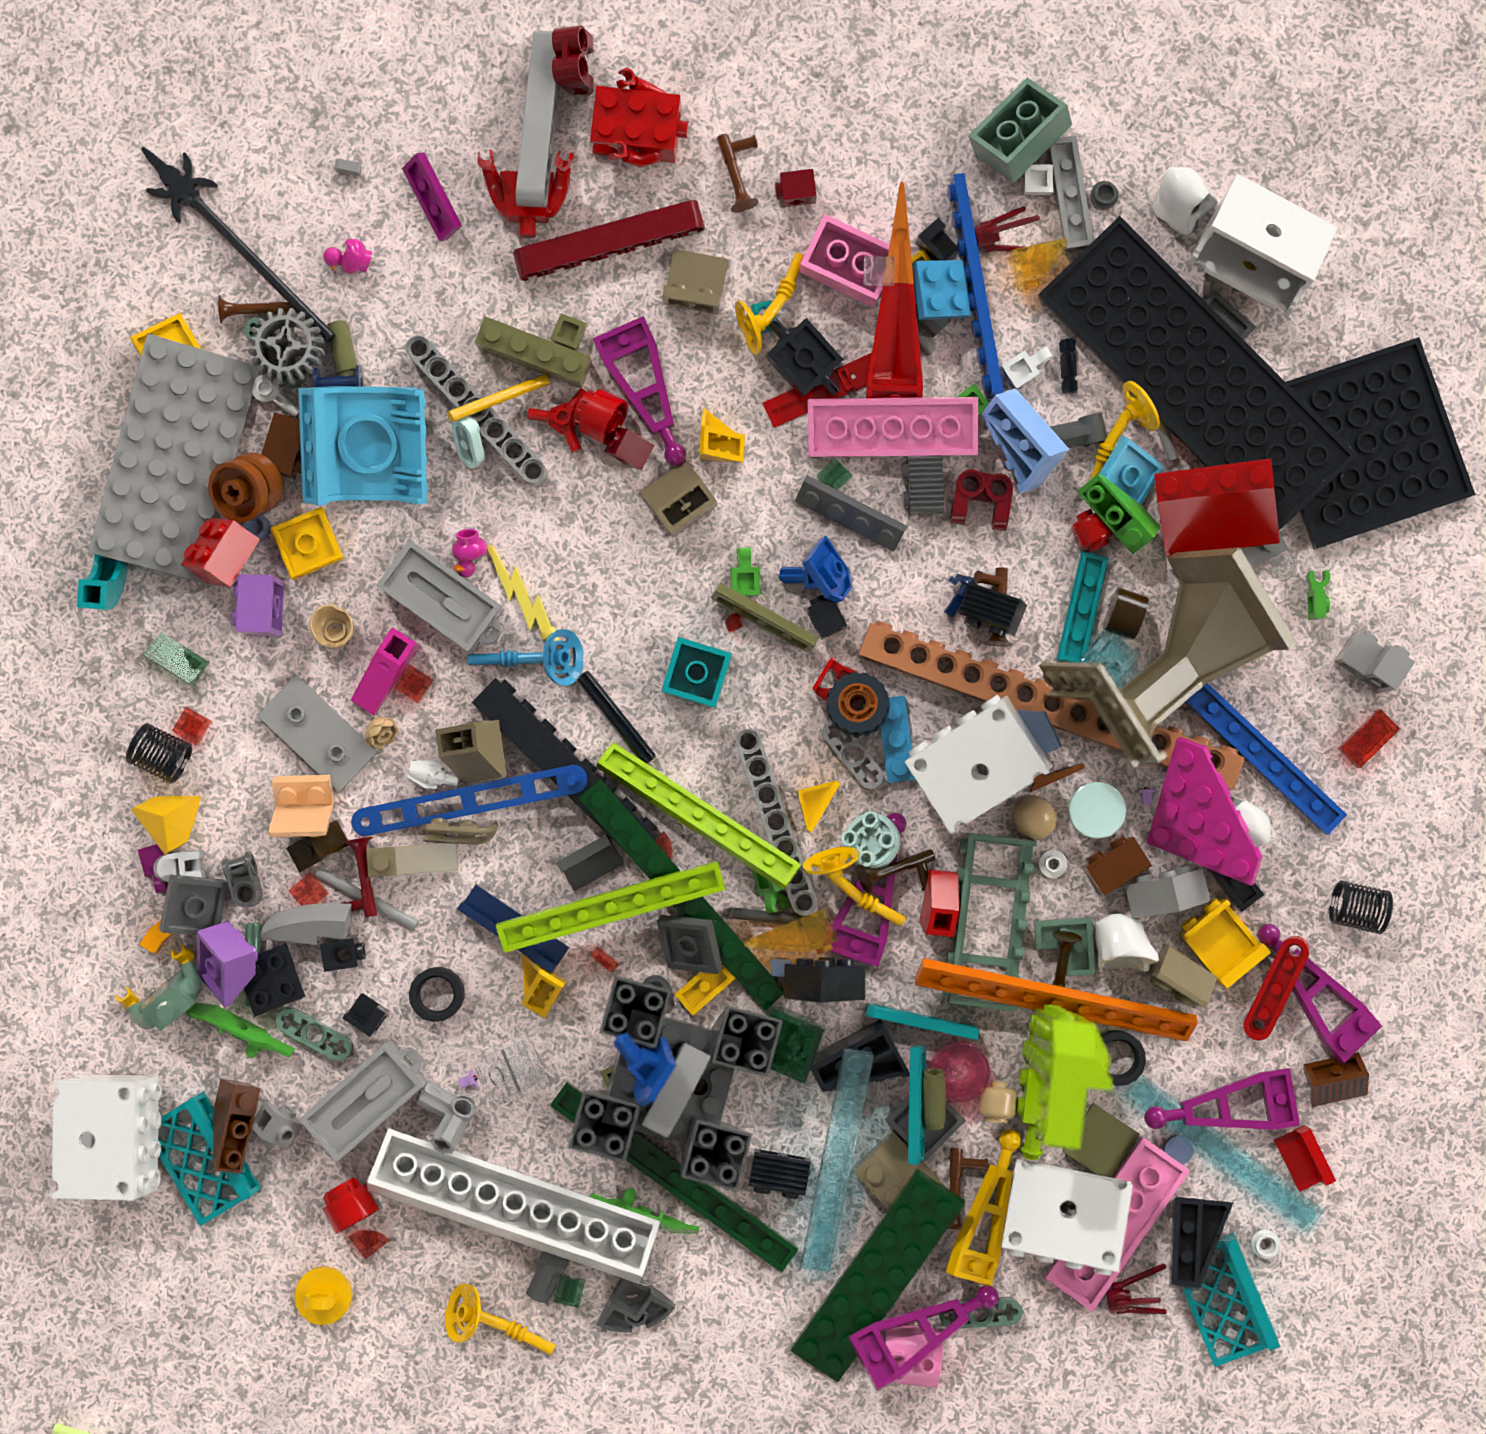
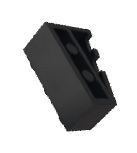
M881 1019L806 1058L807 1064L822 1092L854 1087L861 1083L882 1082L889 1078L910 1076L909 1070Z
M1174 1197L1168 1288L1196 1291L1201 1288L1234 1202Z

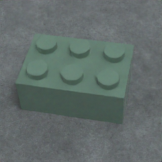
M1027 77L968 137L974 155L1014 183L1072 126V121L1066 103Z

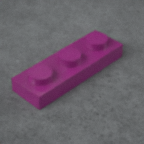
M424 152L416 153L402 167V170L439 242L445 241L458 231L462 224Z

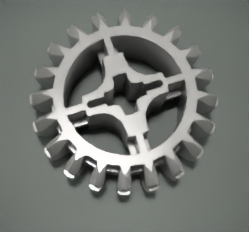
M278 308L276 317L272 312H267L269 320L265 322L262 318H258V322L261 325L260 329L251 327V331L256 335V337L248 338V342L253 345V347L248 349V353L251 356H255L252 358L251 363L254 366H259L257 371L260 375L267 373L266 378L271 382L277 377V382L283 385L287 377L288 382L294 385L296 376L302 382L305 381L304 373L308 371L309 374L313 375L314 370L311 366L313 364L321 366L322 364L316 356L325 355V351L319 347L325 344V340L322 337H318L321 331L320 328L312 327L314 320L312 318L305 320L304 312H300L296 316V311L292 308L288 310L287 315L282 308ZM295 327L306 333L307 345L296 341ZM282 328L279 335L270 337L273 332ZM289 342L291 347H286L285 351H283L281 347L287 346ZM266 348L277 352L278 366L269 363L266 357ZM303 356L299 362L291 366L292 360L295 357Z

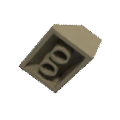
M895 1130L888 1134L853 1166L854 1173L886 1209L890 1207L916 1168L946 1187L923 1161L919 1165L908 1164V1144Z

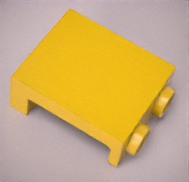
M1214 898L1203 907L1205 912L1198 918L1192 916L1181 925L1183 930L1179 935L1206 969L1217 976L1216 981L1219 985L1229 988L1271 952L1263 943H1259L1229 906L1230 902L1227 899L1221 898L1218 900Z

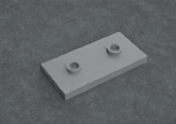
M295 675L257 715L319 775H330L332 787L338 793L378 753L374 747H370L361 734L298 675Z

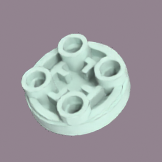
M1092 782L1081 786L1072 794L1068 806V815L1073 827L1080 834L1095 839L1106 838L1113 835L1122 826L1126 816V805L1122 795L1116 788L1107 783Z
M869 811L851 822L847 830L842 834L841 841L844 847H853L858 850L859 857L854 862L855 865H863L866 869H877L888 865L895 858L900 846V835L896 825L884 815Z

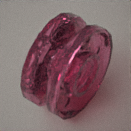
M955 1040L943 1044L935 1051L930 1061V1068L944 1071V1076L946 1077V1099L950 1101L964 1103L974 1100L984 1092L989 1083L990 1067L987 1058L977 1046L967 1041ZM964 1064L967 1067V1073L963 1078L953 1077L952 1069L955 1065Z

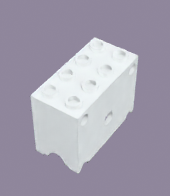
M1237 174L1215 208L1188 263L1191 265L1195 263L1202 265L1204 272L1271 308L1275 306L1280 307L1284 311V315L1288 317L1305 289L1307 290L1314 282L1338 227ZM1243 261H1249L1253 263L1256 267V270L1252 271L1247 269L1244 266Z
M999 695L994 696L981 705L983 711L976 714L972 710L956 721L959 725L956 728L952 729L949 725L932 736L934 742L928 744L925 740L908 752L911 757L905 761L906 765L950 833L956 830L955 827L965 822L967 824L1033 783V778L1041 773L1046 775L1050 772L1049 769L1052 768L1049 759L1007 695L1000 699ZM977 764H984L988 768L989 774H981L977 770Z
M74 1075V1079L53 1081V1086L59 1089V1096L53 1099L52 1180L57 1182L58 1189L52 1193V1198L136 1200L157 1191L161 1178L160 1171L158 1170V1157L161 1152V1144L158 1141V1129L161 1125L158 1100L162 1093L159 1076Z
M1018 1159L1015 1166L1002 1248H1006L1009 1255L1024 1257L1025 1253L1035 1254L1038 1261L1053 1263L1054 1259L1063 1260L1067 1267L1082 1269L1083 1265L1094 1267L1095 1273L1111 1276L1112 1271L1119 1272L1133 1184L1130 1181ZM1064 1201H1071L1076 1205L1077 1209L1073 1214L1068 1215L1061 1211L1060 1205Z

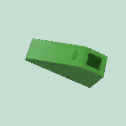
M1100 473L1096 474L1077 490L1079 495L1132 554L1151 541L1161 527L1141 504Z

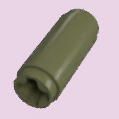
M345 320L328 323L327 326L336 334L329 343L337 375H356V365L358 363L349 326H347Z
M930 1068L924 1071L922 1121L925 1128L939 1130L944 1127L946 1077L943 1070Z

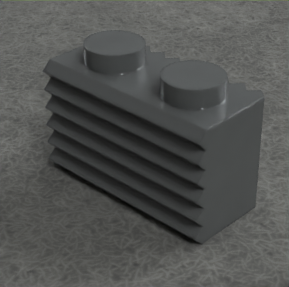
M942 455L908 456L907 463L902 464V480H907L908 491H903V508H908L909 515L943 514Z

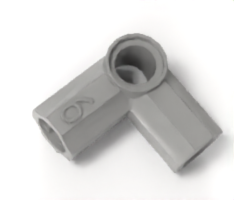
M428 1081L416 1104L442 1118L430 1143L440 1153L452 1154L476 1111V1104L467 1095L456 1096Z

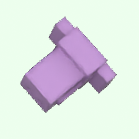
M1144 787V789H1137V792L1142 795L1143 805L1152 804V792H1156L1155 788Z
M473 1070L468 1071L469 1075L458 1080L461 1088L469 1085H474V1087L479 1085L477 1082L478 1078L474 1075Z

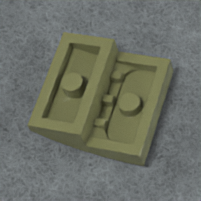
M1092 1103L1084 1115L1080 1149L1064 1147L1062 1151L1096 1174L1112 1178L1140 1133Z

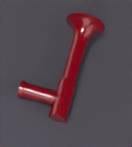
M373 837L343 842L348 844L355 854L362 899L342 902V904H351V912L364 910L365 918L378 916L373 887L371 886L370 878H368L366 854L367 844Z

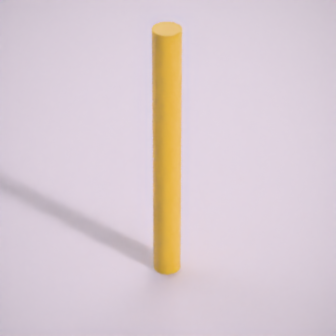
M546 374L468 403L448 411V418L451 422L531 392L550 383L549 378Z

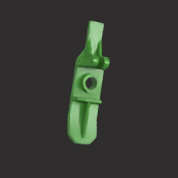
M194 1003L186 1011L190 1018L205 1020L219 1027V1034H222L225 1030L231 1033L233 1037L247 1041L248 1046L245 1053L249 1058L255 1057L261 1049L273 1050L287 1058H290L295 1051L291 1046L273 1038L265 1029L217 1005Z
M628 1188L625 1191L623 1199H606L593 1193L590 1195L593 1199L660 1221L659 1228L669 1232L696 1234L699 1232L698 1226L683 1223L663 1214V1211L657 1217L653 1215L654 1211L647 1207L638 1206L637 1209L633 1208L632 1205L636 1197V1191L633 1188Z

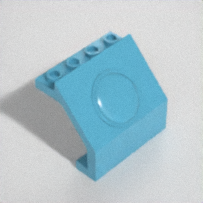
M369 386L298 388L302 494L304 503L326 505L329 501L393 500L413 504L427 503V456L425 446L427 431L425 427L426 401L424 389H417V387Z

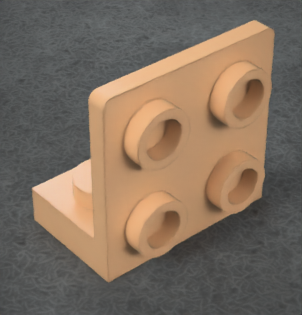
M274 776L272 788L276 807L268 831L269 837L325 836L334 807L331 776Z

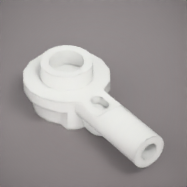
M266 374L260 375L255 379L252 393L257 400L265 403L275 402L294 418L299 417V407L281 394L280 386L276 379L271 382L266 378Z

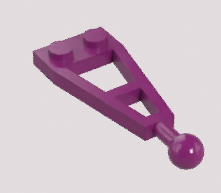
M644 316L594 337V344L608 372L654 435L660 433L666 446L664 457L667 463L672 466L682 464L687 456L686 450L682 445L676 443L670 430L674 426L668 395L656 343ZM648 347L656 383L634 393L613 362ZM656 394L660 396L665 419L658 422L653 420L641 403V401Z
M896 812L889 814L887 818L896 825L899 834L904 832L907 826L905 817ZM896 854L895 858L889 864L897 862L898 854ZM895 874L886 877L885 888L873 885L870 892L883 897V905L891 908ZM857 878L854 886L859 891L864 890ZM847 896L832 922L824 949L878 967L887 942L889 920L881 916L878 937L841 925L854 903V900Z
M1264 924L1259 928L1257 933L1259 941L1265 946H1271L1277 953L1283 943L1280 940L1281 933L1278 927L1273 924ZM1298 949L1291 951L1294 954L1301 953ZM1308 958L1303 969L1316 980L1305 989L1298 978L1292 991L1320 1041L1339 1064L1345 1063L1382 1025L1360 1000ZM1324 987L1354 1010L1331 1032L1311 1000Z
M1290 1068L1258 1072L1180 1102L1181 1108L1164 1110L1159 1106H1152L1144 1114L1145 1123L1152 1129H1160L1165 1126L1166 1122L1182 1119L1184 1125L1268 1130L1300 1126ZM1261 1082L1267 1121L1231 1119L1227 1094ZM1216 1099L1219 1118L1194 1117L1192 1107Z
M985 1285L978 1289L976 1297L963 1304L958 1299H954L879 1321L854 1333L848 1339L875 1390L879 1391L903 1378L969 1321L968 1314L981 1307L985 1309L995 1307L999 1301V1294L994 1287ZM952 1311L956 1320L940 1334L936 1335L928 1318ZM917 1322L928 1344L898 1367L880 1333Z

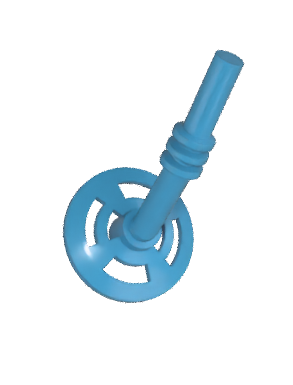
M559 629L551 633L547 638L543 652L517 653L516 650H513V653H511L510 650H507L505 653L504 650H501L500 653L467 655L468 665L500 664L501 667H504L506 664L507 667H511V664H513L514 667H517L518 664H544L545 671L551 681L560 686H567L574 683L580 676L583 669L584 652L582 644L575 633L568 629ZM559 636L566 638L565 642L561 640L554 641V639ZM557 645L562 646L560 649L555 648ZM571 648L574 653L573 667L569 665L571 656L568 650ZM556 666H561L562 669L557 670ZM565 673L567 675L564 678H558L555 676V674Z

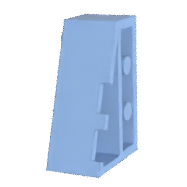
M1017 389L995 395L981 414L996 446H1001L1007 458L1005 464L1008 470L1012 469L1019 483L1016 487L1020 494L1038 488L1069 450Z

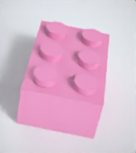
M824 214L801 261L799 273L875 308L882 294L890 244Z

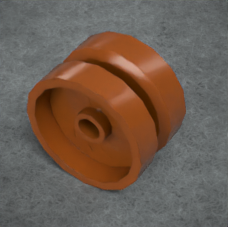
M246 452L213 469L209 476L208 491L213 505L223 517L235 522L245 523L275 508L279 504L283 494V482L276 465L266 456L257 452Z

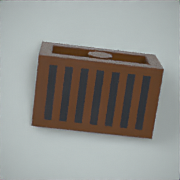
M1359 1052L1354 1053L1345 1063L1339 1064L1335 1058H1330L1303 1065L1304 1074L1311 1088L1312 1107L1368 1095L1369 1073Z

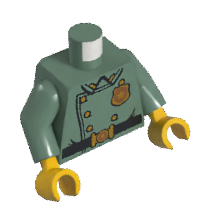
M181 944L182 950L180 954L175 950L171 952V957L182 964L181 970L140 1003H138V996L128 987L125 988L128 991L126 997L123 999L118 995L115 997L128 1010L134 1021L142 1029H151L156 1026L158 1030H163L194 1004L201 992L202 981L195 963L192 962L194 952Z

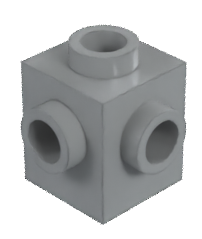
M265 1101L253 1120L252 1129L267 1146L274 1148L277 1145L288 1149L303 1125L295 1117L297 1113L289 1106L283 1104L279 1107Z

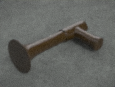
M928 849L877 869H866L863 865H858L857 875L859 882L865 892L870 893L873 884L878 880L916 867L922 886L921 890L925 891L929 873L927 863L935 861V854L932 849Z
M1055 931L1052 935L1058 940L1059 955L1052 985L1065 987L1071 949L1075 943L1082 941V937L1073 932Z

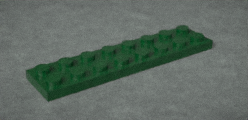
M916 1168L791 1346L790 1351L836 1382H839L857 1357L848 1339L849 1336L884 1319L964 1207L965 1200Z

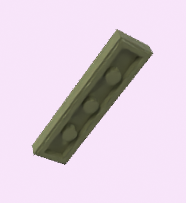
M722 583L716 587L711 596L713 601L805 652H809L819 639L814 634Z

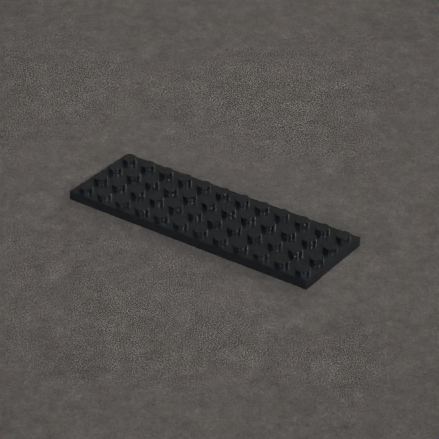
M1121 216L1112 222L1038 294V298L1123 384L1127 381H1133L1148 394L1158 412L1160 421L1205 467L1271 458L1279 530L1358 456Z

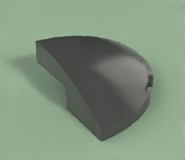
M621 1278L608 1299L597 1321V1326L609 1331L622 1333L632 1332V1326L637 1327L645 1323L646 1327L650 1328L664 1320L674 1310L675 1304L643 1279L637 1284ZM636 1294H638V1295H637L636 1297H634V1298H628V1297H626V1296H629V1295H636Z

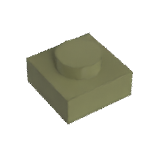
M560 313L550 339L554 343L578 351L587 328V323Z

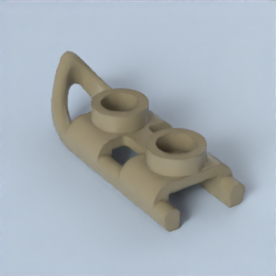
M434 818L430 824H425V832H429V835L423 836V842L483 844L495 836L498 822L495 821L487 827H477L476 822L473 820H462L459 822V826H449L446 819ZM447 833L458 834V837L447 836ZM475 835H484L480 838H475Z

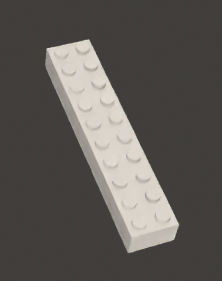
M389 1128L367 1181L369 1192L637 1284L640 1283L660 1224L658 1220L453 1151L452 1154H442L435 1150L430 1142Z

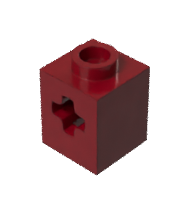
M813 169L780 173L779 182L775 183V193L777 200L782 199L783 207L816 203L817 195Z
M616 427L606 440L607 446L604 453L630 468L642 470L654 444L628 429Z

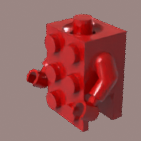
M630 68L618 71V74L623 75L626 81L619 80L616 82L618 88L596 85L590 143H593V154L608 156L611 161L621 158L623 162L639 168L658 163L659 161L676 163L678 138H687L689 121L681 120V95L666 93V91L654 84L635 76Z

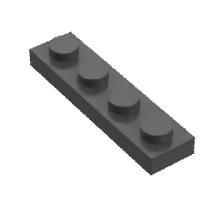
M808 475L803 481L795 499V502L893 552L907 528L901 522Z

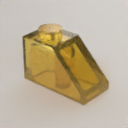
M1067 238L1012 250L1009 255V261L1016 289L1024 287L1025 291H1031L1040 288V283L1045 281L1068 243Z

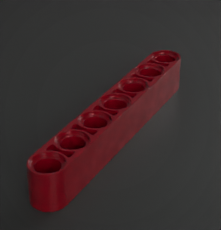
M689 200L523 246L513 251V257L520 280L528 281V277L535 275L539 278L556 273L555 270L564 268V270L582 266V262L589 260L592 263L609 258L608 255L614 253L621 255L632 252L639 246L644 245V248L660 244L662 240L668 238L675 240L689 236V233L693 231L700 233L705 230V225L698 201Z

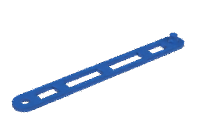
M578 765L549 769L361 808L353 814L351 824L354 831L362 836L431 823V820L434 818L448 820L579 793L586 787L588 776L586 771ZM556 776L558 790L536 793L534 780ZM520 783L523 797L477 805L475 792ZM460 795L463 809L418 818L415 804ZM402 808L404 821L383 825L381 811ZM363 817H367L370 820V824L367 827L361 824Z

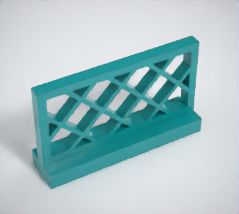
M204 1091L161 1117V1125L169 1127L170 1132L168 1141L158 1139L161 1144L159 1158L199 1226H202L262 1189L245 1159L241 1174L220 1172V1176L206 1173L209 1159L213 1160L211 1151L213 1153L214 1107ZM184 1109H187L192 1117L191 1127L177 1124L179 1114ZM176 1130L189 1133L186 1146L173 1143ZM195 1135L205 1139L207 1143L205 1152L192 1148ZM172 1149L185 1152L182 1166L173 1164L169 1158ZM190 1154L203 1157L201 1171L188 1168ZM186 1173L199 1177L197 1190L189 1189L185 1185ZM205 1179L218 1182L215 1195L202 1192ZM223 1185L232 1186L238 1197L233 1200L222 1198ZM200 1198L214 1201L212 1213L205 1217L198 1207ZM219 1203L225 1204L222 1207L218 1208Z
M1234 1232L1223 1236L1224 1239L1218 1241L1215 1250L1221 1248L1225 1259L1221 1268L1211 1263L1209 1265L1210 1269L1219 1273L1213 1286L1205 1282L1202 1283L1201 1287L1210 1290L1205 1304L1193 1300L1191 1295L1193 1290L1183 1289L1214 1367L1269 1348V1351L1280 1348L1278 1337ZM1227 1264L1231 1272L1225 1270ZM1222 1275L1235 1280L1236 1286L1232 1295L1217 1288ZM1238 1290L1240 1292L1242 1299L1236 1297ZM1214 1293L1229 1299L1224 1313L1209 1306ZM1234 1301L1244 1305L1247 1309L1243 1321L1228 1315ZM1197 1307L1202 1308L1201 1314H1199ZM1206 1311L1221 1317L1216 1331L1204 1326L1202 1320ZM1249 1317L1252 1321L1253 1326L1247 1323ZM1225 1320L1240 1325L1235 1339L1220 1333ZM1246 1328L1257 1333L1260 1342L1248 1346L1239 1342ZM1207 1333L1213 1335L1212 1341H1210ZM1217 1338L1232 1344L1229 1353L1217 1357L1213 1350Z

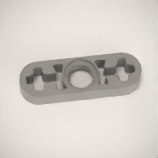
M831 721L827 722L822 729V736L825 742L862 787L866 789L877 788L883 781L881 768L854 735H849L852 741L846 743L838 751L835 746L841 743L837 738L830 739L827 736L830 733L828 727L831 725L835 727V725ZM843 731L840 732V736L845 740L848 735L844 734ZM850 746L857 747L861 753L860 759L855 763L848 762L844 756L845 750ZM865 758L870 762L865 767L870 772L876 770L878 773L875 776L877 780L875 784L870 781L867 783L863 781L866 775L862 769L858 773L853 769L861 765Z

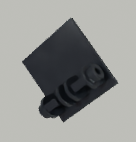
M286 943L258 954V960L255 962L256 974L244 987L254 1017L306 997Z

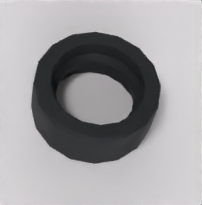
M433 967L421 972L412 981L409 990V1001L414 1012L422 1019L431 1022L444 1021L455 1015L461 1008L465 997L464 984L460 977L451 969L444 967ZM436 977L448 981L454 993L452 1003L440 1011L428 1009L423 1004L420 995L423 984L427 980Z
M1112 1030L1101 1034L1100 1037L1104 1046L1113 1041H1121L1128 1044L1134 1053L1133 1065L1127 1072L1117 1075L1108 1072L1112 1079V1085L1123 1086L1136 1081L1143 1073L1146 1065V1054L1141 1042L1133 1035L1121 1030Z

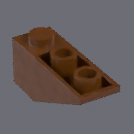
M220 1079L214 1104V1171L242 1173L261 1088L247 1082Z

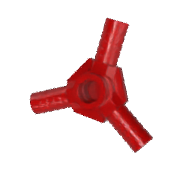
M580 388L569 403L565 402L552 407L550 411L529 408L528 419L548 422V425L558 433L564 434L571 453L581 450V446L574 431L577 424L574 422L573 416L578 401L586 391Z

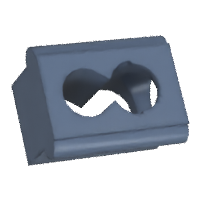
M770 958L769 961L772 965L771 976L784 977L785 964H792V961L789 958Z

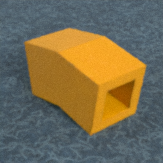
M161 920L147 931L139 944L153 954L159 953L166 940L174 935L172 933H162L159 930Z

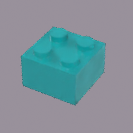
M677 637L661 692L716 709L732 659V653Z

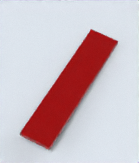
M872 352L833 370L830 378L841 389L833 397L820 385L811 389L803 398L794 389H791L763 402L762 404L773 427L776 428L808 413V399H838L866 386ZM854 373L856 378L852 379L851 374Z

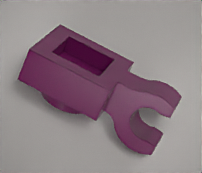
M157 844L138 849L144 876H153L156 893L162 894L167 892L168 882L158 880L153 871L156 859L165 855Z

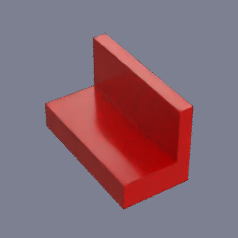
M1303 1125L1274 1140L1299 1192L1319 1182L1325 1186L1336 1182L1310 1128Z

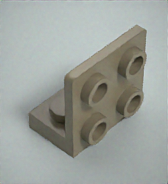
M675 249L672 254L667 286L664 285L663 304L719 314L728 260L726 258Z

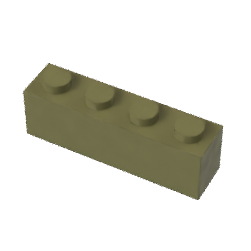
M486 316L475 340L479 350L579 388H583L592 365L591 358L588 355Z

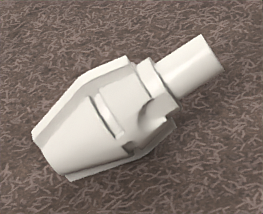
M431 760L411 761L407 774L409 780L425 789H436L437 785L442 786V784L456 787L458 781L457 776L446 774L442 770V765Z

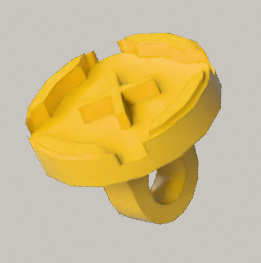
M329 1266L315 1267L305 1273L297 1283L294 1294L295 1305L301 1316L310 1323L318 1325L332 1324L342 1318L349 1309L353 1297L351 1283L348 1278L337 1268Z

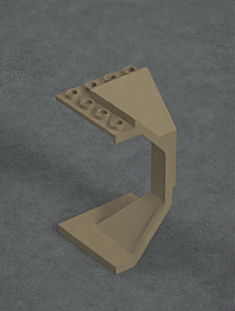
M1240 548L1176 552L1167 559L1179 578V588L1165 649L1160 656L1122 688H1117L1102 663L1051 662L1050 659H1046L1039 665L1043 672L1044 681L1053 688L1045 696L1092 702L1134 769L1142 762L1159 763L1167 756L1164 751H1157L1151 741L1155 727L1205 684L1268 652L1290 650L1297 644Z

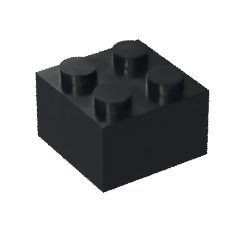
M818 957V960H815V963H813V958H796V963L785 964L784 998L818 1003L865 1000L866 966L854 965V959H837V963H835L834 957Z

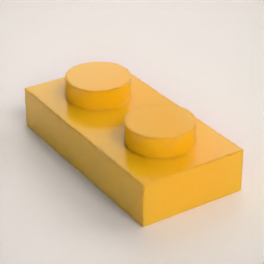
M723 963V968L718 974L698 972L674 994L692 1016L736 978Z

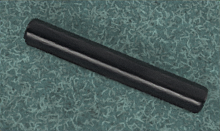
M589 671L582 673L577 678L580 685L638 758L646 764L651 762L656 757L652 749Z

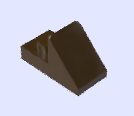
M335 820L329 823L325 836H306L286 849L300 873L349 845L343 843L348 841L338 821Z

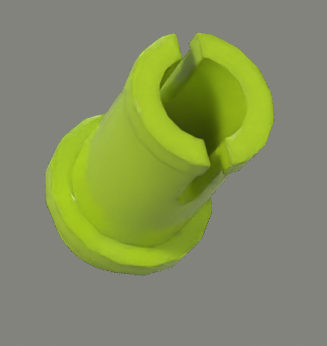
M1027 1123L1025 1142L1020 1150L1023 1152L1022 1156L1024 1158L1038 1160L1039 1156L1043 1154L1041 1149L1042 1143L1039 1141L1040 1136L1035 1134L1036 1124L1033 1126L1030 1123Z

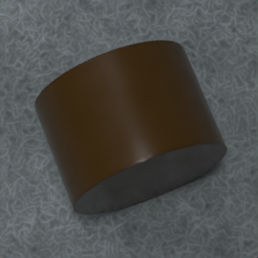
M1117 587L1105 616L1103 630L1134 640L1142 626L1149 598Z

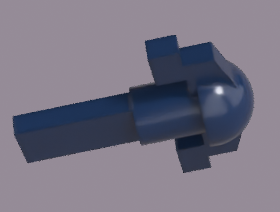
M957 573L955 578L953 576L949 578L948 581L953 585H956L958 581L962 584L944 611L951 618L954 617L960 608L969 584H977L974 582L973 577Z

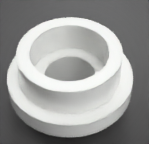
M1048 850L1039 859V869L1046 877L1058 878L1067 869V859L1060 851ZM1051 859L1058 861V867L1054 870L1050 869L1048 865Z
M1267 1229L1259 1230L1252 1236L1251 1249L1258 1257L1269 1259L1278 1253L1280 1241L1274 1232ZM1263 1239H1268L1270 1242L1269 1247L1266 1249H1262L1260 1246Z

